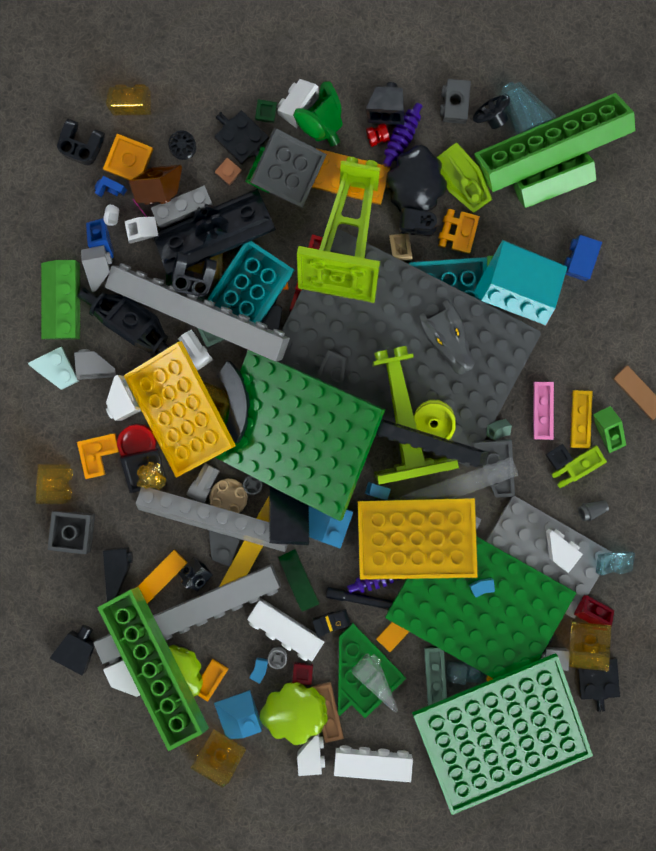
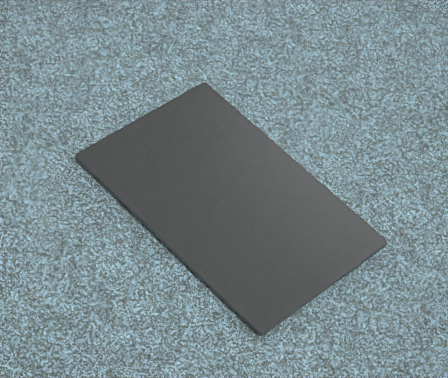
M337 228L330 252L355 256L357 238ZM368 243L366 244L365 259L380 261L374 303L304 289L301 290L282 329L285 332L284 336L290 339L283 359L280 362L316 378L328 349L345 356L346 365L343 391L385 409L382 419L396 423L387 366L383 364L373 367L372 362L376 361L375 352L387 350L388 358L395 357L393 349L407 346L408 354L413 353L414 357L400 361L413 416L416 409L428 400H440L447 403L452 408L456 420L454 434L449 440L474 447V441H484L486 438L487 425L494 423L541 335L539 330ZM447 299L463 321L469 351L475 363L470 371L463 374L455 373L450 363L430 343L418 316L424 312L427 319L443 312L446 310L443 302ZM435 420L431 421V423H430V424H433V423H434L435 425H438V422L435 421ZM458 462L466 467L470 466V463Z

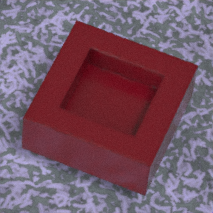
M294 662L292 683L299 682L311 685L313 664Z

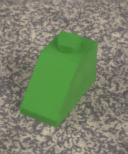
M611 406L593 414L595 425L608 453L626 446L622 420Z

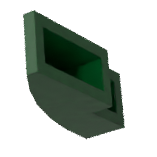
M296 549L279 556V561L301 611L303 612L318 605L320 601Z

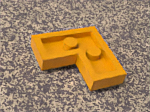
M116 433L77 442L85 479L105 475L101 456L119 452Z

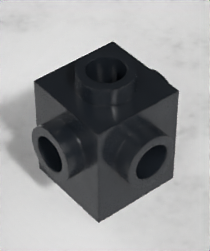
M194 556L178 572L183 586L187 589L192 588L197 592L213 576L207 566Z

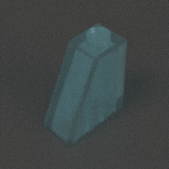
M511 82L502 87L503 89L499 95H508L511 99L506 111L516 135L551 121L556 117L554 112L521 82L516 84Z

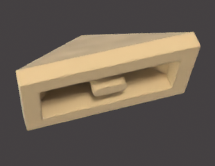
M408 233L389 235L392 256L405 263L411 262L412 252Z

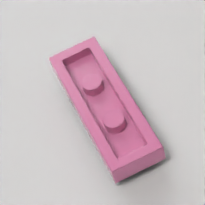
M533 382V439L554 440V382Z

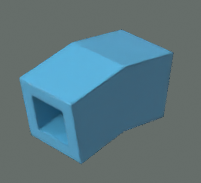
M368 482L365 494L388 500L391 489Z
M492 578L480 579L469 584L475 597L484 593L495 592L494 580Z
M256 658L255 668L250 675V679L259 684L261 683L266 674L268 659Z

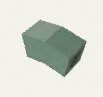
M506 419L495 421L487 425L486 435L493 440L509 436L512 425Z

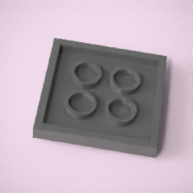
M274 128L250 183L303 208L327 154Z

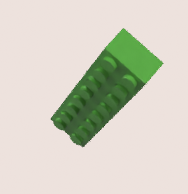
M616 93L474 153L476 164L481 168L486 184L492 192H495L634 132V111Z
M140 588L131 589L97 607L167 750L170 751L208 730L209 727Z

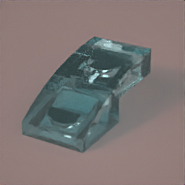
M611 552L599 554L597 557L596 573L599 575L612 572L624 574L633 571L635 553Z

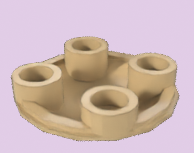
M227 478L220 480L211 489V506L240 513L247 504V492L244 490L242 483L235 479Z

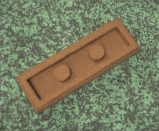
M628 365L625 366L612 379L651 420H654L656 418V395Z
M331 682L312 686L326 699L328 721L322 729L325 743L344 739Z

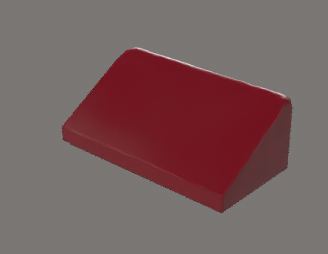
M584 595L574 615L599 629L605 630L612 628L615 610L588 595Z

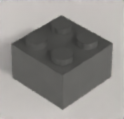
M65 510L52 511L48 550L78 554L90 553L95 514Z

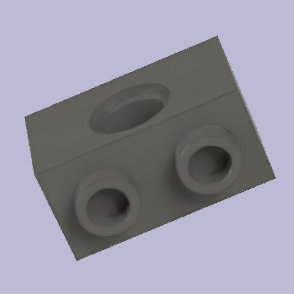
M448 79L446 85L442 86L441 97H445L444 104H441L440 116H443V122L466 124L471 81ZM456 98L459 104H451L450 99Z

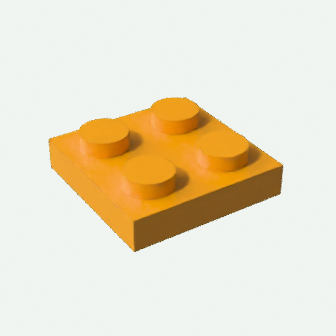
M116 134L103 170L130 181L146 170L154 149L138 141Z

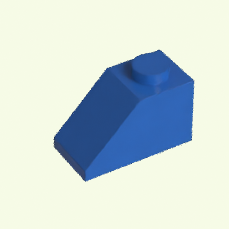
M104 218L86 223L88 247L104 245L106 253L110 252L111 258H114L113 246Z

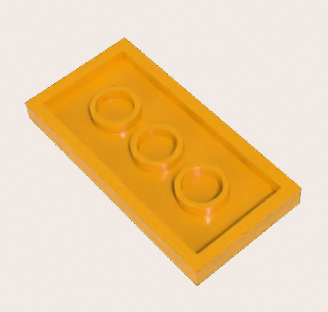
M316 148L327 155L312 188L337 194L340 186L341 161H346L349 156ZM358 159V164L366 165V161ZM378 164L377 167L380 168L378 191H373L372 203L381 205L386 187L387 173L390 171V167ZM350 186L347 197L363 200L365 189Z

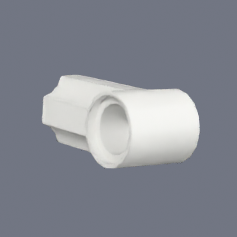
M192 330L185 332L178 338L179 341L183 342L197 371L213 361L205 346H202Z

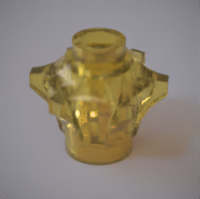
M149 462L147 466L142 465L137 471L139 476L137 486H144L145 489H161L166 483V477L161 473L160 465L158 463L154 465L153 462Z

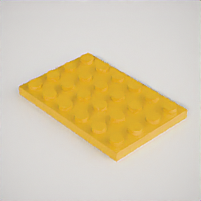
M182 341L175 343L124 375L176 478L236 446Z
M475 498L358 501L360 579L478 578Z

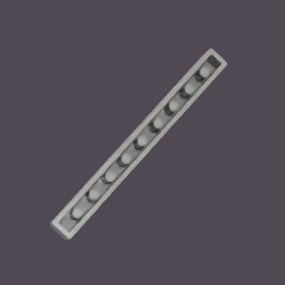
M120 263L119 266H111L105 288L273 361L283 359L290 339L284 336L285 332L278 329L270 330L262 322H251L248 316L242 314L237 316L229 308L216 307L213 301L207 299L202 301L198 299V296L178 292L173 288V285L167 286L164 284L165 281L158 278H148V274L138 270L134 272L126 264Z
M271 564L153 616L166 641L172 638V634L178 631L179 634L189 631L192 625L196 624L198 627L207 623V619L213 616L215 619L224 616L225 611L229 609L236 611L243 607V603L248 601L250 604L260 600V596L264 594L271 596L278 592L277 589L280 588L281 584ZM111 634L101 637L94 642L102 664L106 662L113 664L120 660L121 655Z

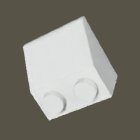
M299 79L297 84L294 82L288 90L289 95L286 99L282 98L277 106L278 115L295 128L299 126L293 116L295 109L303 108L307 110L319 98V86Z
M114 376L106 401L108 406L106 411L111 419L114 418L115 421H122L140 412L141 409L124 376Z

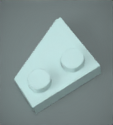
M59 347L28 363L30 367L61 390L79 382L63 347Z

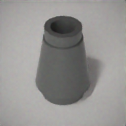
M605 500L583 503L582 506L578 507L581 519L589 522L609 511V506Z

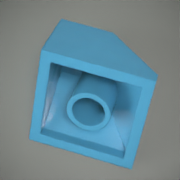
M250 690L214 703L226 739L245 738L262 732L263 725Z

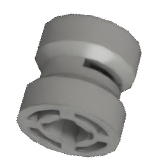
M274 647L269 652L268 663L274 669L283 668L287 662V652L282 647Z

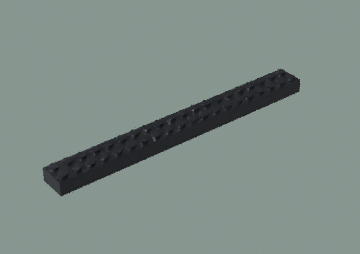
M381 419L376 432V436H385L391 441L398 440L399 443L405 445L411 444V447H420L426 452L433 451L435 455H446L448 459H458V462H467L473 467L486 465L489 456L488 451Z

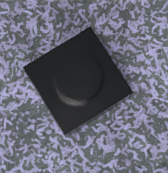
M563 444L545 454L555 470L560 469L573 460Z

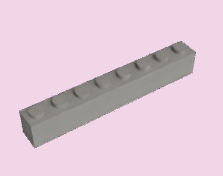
M141 487L136 501L138 510L279 551H286L287 544L269 543V522L149 487Z

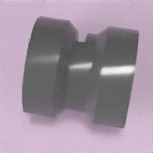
M250 475L243 482V488L248 494L254 495L259 493L263 486L262 481Z

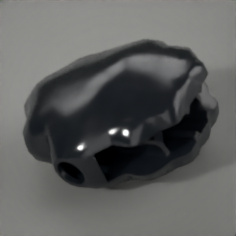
M415 145L409 151L399 154L396 160V167L387 173L386 186L392 194L391 202L398 208L399 212L403 208L428 212L437 206V199L443 196L446 191L447 181L441 174L442 163L424 145Z

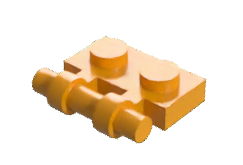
M448 209L446 216L443 218L444 225L442 232L439 233L438 239L440 240L438 246L445 248L447 241L453 242L451 250L470 254L480 216L461 211L459 218H455V210ZM451 225L457 226L455 235L449 234Z

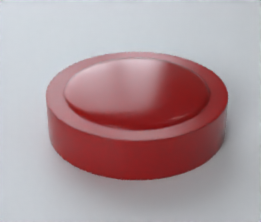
M142 424L127 426L122 430L117 439V448L121 456L156 449L157 445L152 430Z

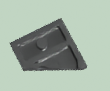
M209 530L212 560L230 567L240 539Z

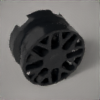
M184 130L176 131L169 138V149L177 159L187 160L196 153V142L189 132Z

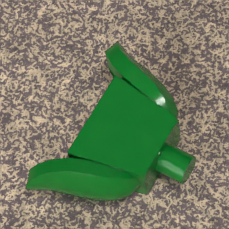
M325 81L320 86L319 100L307 110L296 108L293 116L304 133L318 142L327 139L330 147L340 142L336 132L343 126L341 103L332 83Z

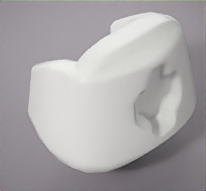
M109 204L105 208L104 222L109 226L116 225L118 223L119 208Z

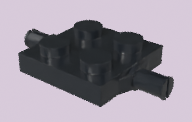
M242 110L229 120L222 112L216 116V119L223 124V127L214 136L215 139L241 165L249 158L257 157L261 146L269 139V136Z
M593 645V657L577 660L581 700H596L597 711L601 712L602 710L603 712L605 711L604 700L620 697L617 658L601 657L600 645Z

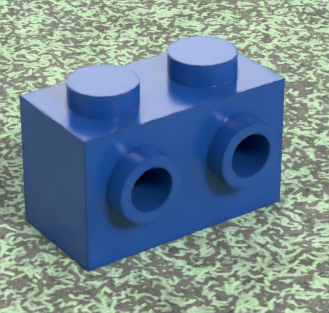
M582 235L573 239L569 248L571 250L570 257H567L564 265L567 266L565 275L583 281L589 280L602 242Z

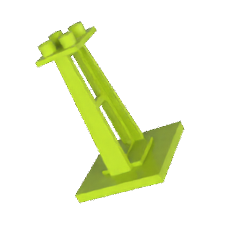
M347 157L346 161H341L340 186L320 248L318 250L302 246L298 247L297 272L299 289L371 303L375 302L380 261L365 259L373 191H378L380 168L377 167V162L368 160L366 165L358 164V159L355 157ZM350 186L365 189L361 217L359 219L342 216ZM339 224L358 227L355 256L330 252Z
M407 346L393 349L395 354L393 358H388L387 350L375 352L376 361L372 362V366L383 364L387 366L395 422L417 429L400 361L413 358V353L408 354ZM399 443L402 463L394 465V468L375 471L374 475L375 480L380 485L457 469L459 466L456 459L452 460L446 457L434 460L431 458L424 459L422 448H413L411 444Z

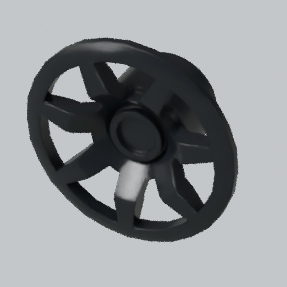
M500 95L485 102L474 113L473 121L475 123L487 121L491 129L503 126L508 121L504 110L511 101L510 96Z

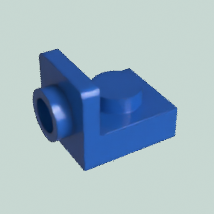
M105 176L99 179L95 185V194L101 198L106 188H108L107 192L118 196V194L124 196L127 191L125 186Z

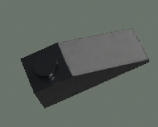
M129 547L103 550L107 602L119 596L129 571L130 563H133L132 551L129 552Z

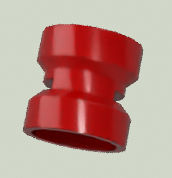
M379 124L375 128H366L371 147L377 146L380 142L386 143L390 141L386 124Z

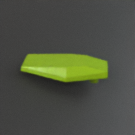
M457 142L437 157L442 163L441 174L447 181L448 191L473 213L493 200L481 168Z

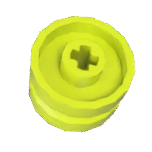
M428 400L423 402L415 411L414 420L417 430L450 439L453 436L456 420L452 408L447 403L440 400ZM435 420V421L438 422V425H435L434 423H433V424H430V423H431V421Z

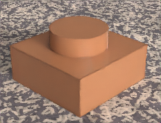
M226 158L215 171V174L230 186L242 170L230 159Z

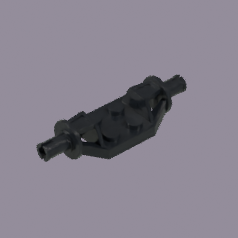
M85 287L79 292L77 298L91 306L89 315L95 316L104 326L135 347L150 353L152 358L170 347L166 344L168 336L164 333L158 317L133 299L123 295H107L104 292L97 297ZM106 302L115 305L110 309L103 304ZM153 331L160 340L156 341L151 337Z

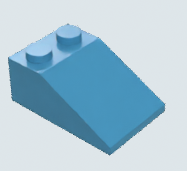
M309 506V537L341 548L353 510L346 509L343 520L338 521Z

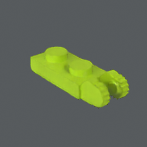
M595 445L551 475L555 478L567 471L570 477L561 480L557 484L559 488H562L572 481L579 480L607 461L598 446Z

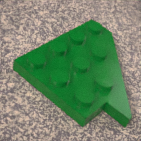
M352 622L339 635L338 715L341 716L352 705L366 718L406 680V677Z

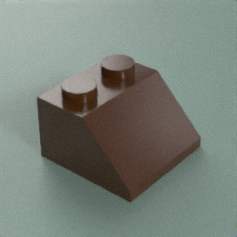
M182 166L150 167L131 179L129 183L135 202L144 203L145 205L160 202V204L170 202L171 198L178 193Z

